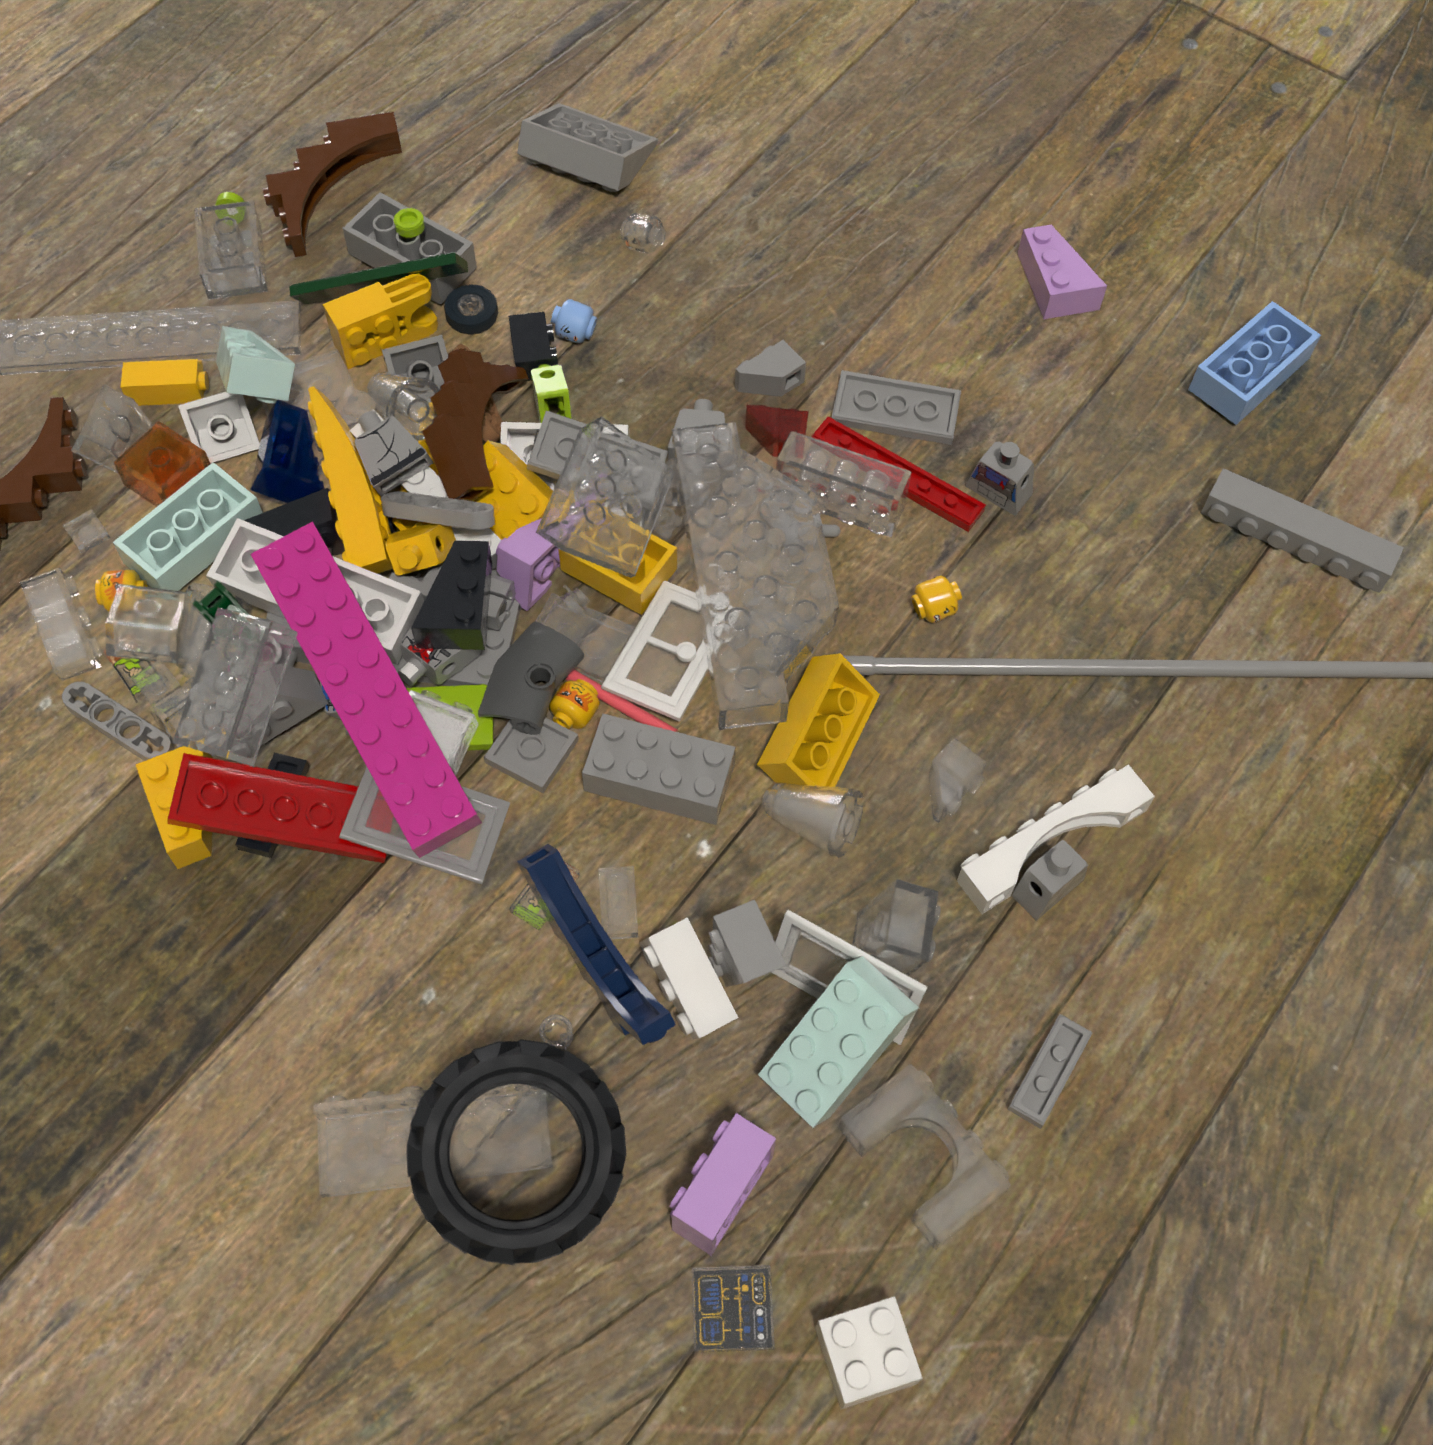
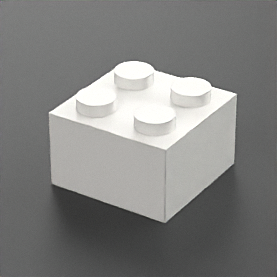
M895 1296L818 1321L815 1330L840 1409L917 1385L923 1379Z

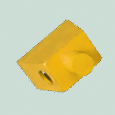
M427 523L390 534L385 547L396 576L441 564L445 561L456 538L451 526ZM436 537L439 539L441 544V547L439 548L436 546Z

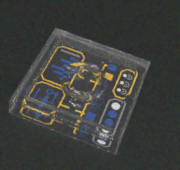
M771 1265L692 1268L694 1353L774 1350Z

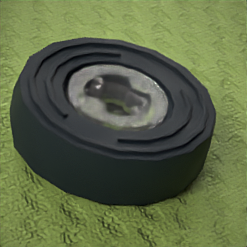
M464 285L454 289L447 296L444 304L447 322L452 329L463 334H478L490 329L498 316L495 296L490 290L479 285Z

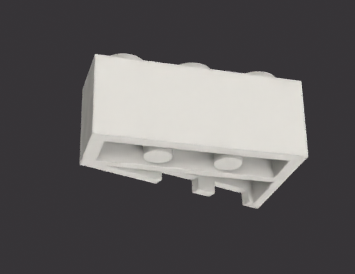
M688 917L639 942L649 966L654 969L661 981L659 985L668 1002L672 1001L679 1014L676 1015V1019L686 1036L691 1034L693 1039H700L738 1018Z

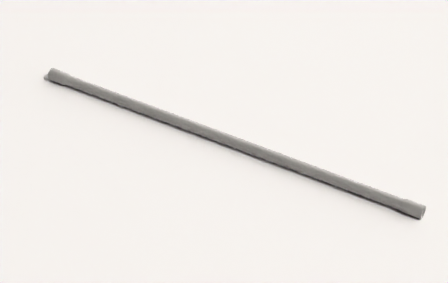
M844 656L862 676L874 674L1433 678V662L884 658Z

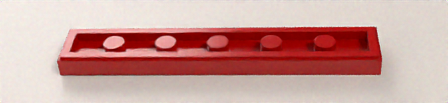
M829 416L811 436L810 443L967 532L971 530L985 511L986 504Z

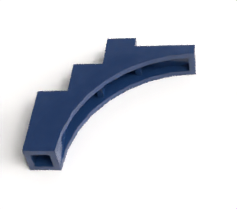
M547 844L517 861L554 934L566 944L582 977L596 990L613 1025L625 1036L630 1033L642 1045L662 1039L667 1034V1030L676 1025L670 1012L644 986L617 950L585 900L559 851L550 844Z

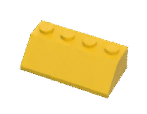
M841 653L812 657L757 765L779 786L821 804H827L880 694Z

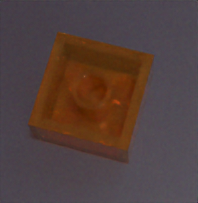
M160 421L113 462L123 484L156 507L210 465L204 450Z

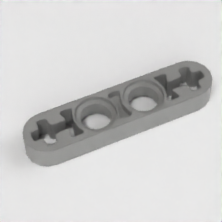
M401 491L390 492L381 496L383 515L387 517L474 530L487 529L495 525L494 507L491 504Z
M74 682L63 691V703L73 715L142 760L146 761L175 749L170 738L164 732L88 683ZM77 696L82 698L85 696L91 705L88 708L82 701H74ZM102 710H114V715L110 720L105 722L97 721V716ZM132 725L140 727V732L131 739L122 737L127 727ZM149 739L150 743L156 747L163 746L164 749L161 752L156 750L152 752L146 741Z

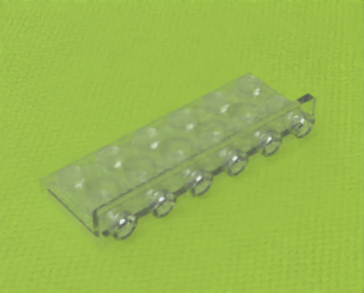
M510 1084L489 1090L476 1098L464 1110L452 1134L450 1165L454 1179L461 1180L553 1167L546 1091L531 1085ZM411 1086L402 1088L398 1094L385 1095L381 1091H372L362 1094V1098L347 1100L343 1096H333L325 1098L323 1100L324 1103L313 1105V1112L317 1117L319 1194L322 1198L411 1186L410 1177H408L406 1147L412 1118L420 1099L427 1090H423L422 1087Z

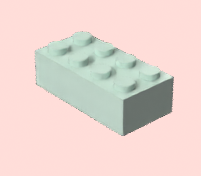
M212 462L117 538L113 544L123 563L130 570H135L142 580H146L151 588L165 600H168L214 562L237 518L246 520L261 514L262 510L256 496Z
M863 956L844 965L758 1075L814 1128L832 1116L919 1007Z

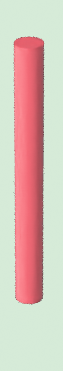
M575 669L565 679L567 681H576L577 679L587 681L597 690L598 699L639 723L674 732L678 731V729L630 701L601 688L602 685Z

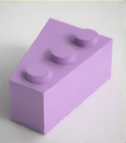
M1052 225L1023 229L1018 256L1043 319L1100 310L1107 285Z

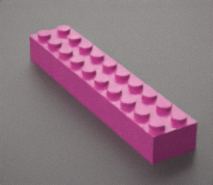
M311 522L250 554L415 854L421 858L482 823L314 523Z

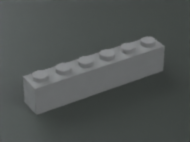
M1224 468L1201 514L1210 517L1214 521L1226 524L1245 535L1253 536L1274 548L1282 549L1306 562L1318 565L1335 575L1347 578L1364 588L1378 593L1381 592L1390 579L1404 549L1402 546Z

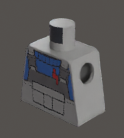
M994 442L976 465L965 486L1016 516L1033 494L1034 463L1019 453L1020 449L1017 444L1013 442Z

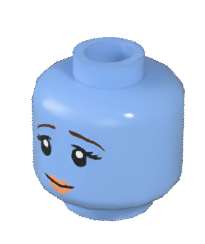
M568 299L561 307L556 305L551 317V323L555 324L557 336L580 344L585 339H591L597 317L593 316L594 312L590 306Z

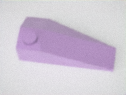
M596 492L517 529L511 536L500 541L496 549L497 572L501 577L514 581L515 599L520 603L522 609L528 611L551 587L552 581L548 579L557 567H560L559 547L595 503L604 507L605 495Z

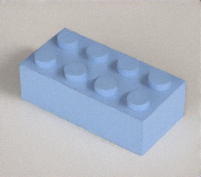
M1272 301L1197 367L1188 390L1237 425L1310 359L1321 334Z

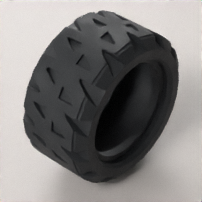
M523 1039L519 1041H498L476 1048L471 1053L458 1058L433 1080V1084L420 1099L410 1124L411 1129L406 1147L408 1177H410L414 1198L424 1217L444 1240L463 1253L471 1254L486 1262L508 1265L537 1263L562 1254L564 1250L584 1240L601 1223L602 1217L614 1203L623 1179L622 1171L626 1159L625 1128L621 1123L620 1112L615 1099L606 1083L598 1078L588 1064L569 1051H562L548 1043ZM510 1084L535 1086L557 1097L574 1117L582 1142L579 1172L568 1193L546 1212L531 1218L517 1220L491 1216L471 1204L457 1186L450 1165L452 1134L464 1110L485 1092Z

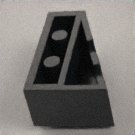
M328 488L244 520L281 536H286L313 522L332 556L340 555L345 551L343 540L340 539L335 528V522L338 521L336 510L330 503L328 491L330 490Z
M454 541L411 627L416 648L485 650L493 564L489 541Z

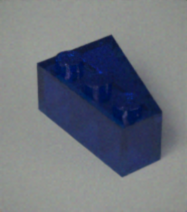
M276 400L264 423L250 488L251 491L289 503L325 489L323 481L319 480L317 471L319 461L318 457H314L312 444L314 439L307 410L281 400Z

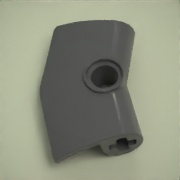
M533 622L495 663L478 710V716L511 719V724L516 730L530 735L539 734L551 699L556 694V687L584 659L583 651L576 643L563 634L541 623ZM537 681L548 682L546 685L537 686L534 684Z

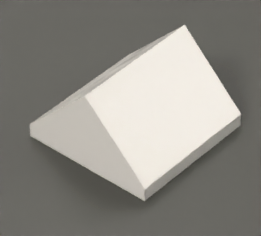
M225 391L178 405L200 466L261 448L243 395L226 393Z

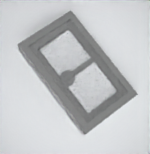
M366 767L339 838L482 885L510 802L462 787L482 823L419 858L409 845Z

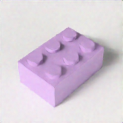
M737 1113L730 1123L726 1120L721 1123L712 1139L715 1142L712 1152L709 1156L705 1153L700 1156L691 1172L694 1175L691 1185L688 1189L682 1186L670 1204V1208H672L670 1213L672 1217V1231L710 1256L714 1253L773 1158L776 1143L775 1137Z

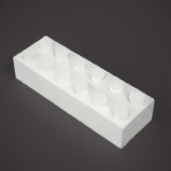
M237 518L206 575L212 585L219 581L236 599L285 618L250 555L284 536ZM333 556L392 662L398 664L402 656L400 642L413 625L424 603L421 591Z

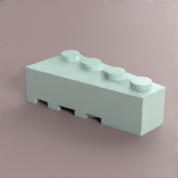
M222 326L216 364L226 393L255 396L257 400L266 403H276V400L288 401L295 363L253 331Z

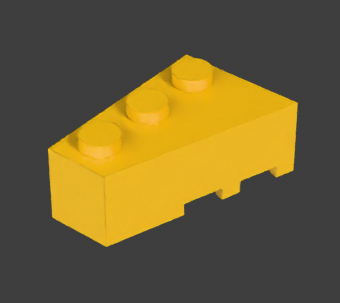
M204 738L135 764L165 850L177 869L212 856V832L167 824L183 753L213 758Z

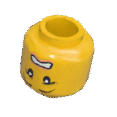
M941 575L916 585L915 594L911 596L912 604L918 617L921 620L925 618L930 623H936L955 615L958 611V601L962 599L957 583L955 581L950 583L945 576Z

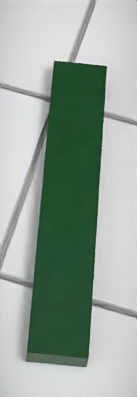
M455 252L292 284L289 286L290 296L306 305L336 299L377 282H380L383 286L411 274H421L428 280L467 273L468 263Z

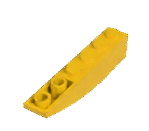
M310 387L308 390L311 400L308 401V409L317 425L314 435L324 456V460L321 462L323 473L330 482L331 490L328 491V497L332 507L336 510L338 521L335 522V528L338 536L343 540L345 551L342 552V558L346 562L376 574L393 569L385 547L387 538L391 534L387 516L383 515L381 496L372 486L354 443L355 437L328 397L316 387Z

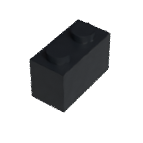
M545 312L509 315L515 367L525 369L529 378L526 381H532L531 370L538 368L540 365H558L556 347H550L549 342H554L552 323L546 324Z

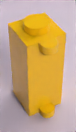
M198 359L123 362L120 387L129 406L184 404L204 398V390L209 389V377L207 372L203 371L202 360Z

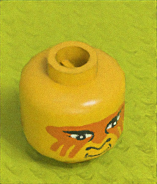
M135 570L106 571L101 576V579H98L95 583V596L97 603L103 605L109 613L134 612L140 609L142 600L148 599V585L146 580L140 579L139 574Z
M582 679L564 682L551 699L549 705L554 715L553 721L567 729L579 730L585 728L600 705L597 690L590 683Z

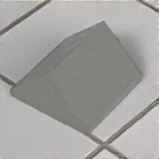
M442 334L382 349L388 378L399 411L431 403L430 397L440 391L441 385L445 383L438 367L439 364L448 358Z

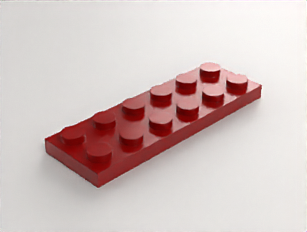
M183 753L167 824L384 863L386 859V853L339 838L359 786ZM379 790L365 827L390 835L393 814Z

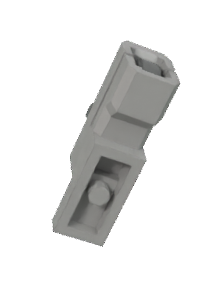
M443 564L430 567L423 582L414 576H396L393 572L389 579L421 591L425 601ZM493 574L491 576L487 627L499 630L507 616L505 612H509L514 602L516 592L514 581Z

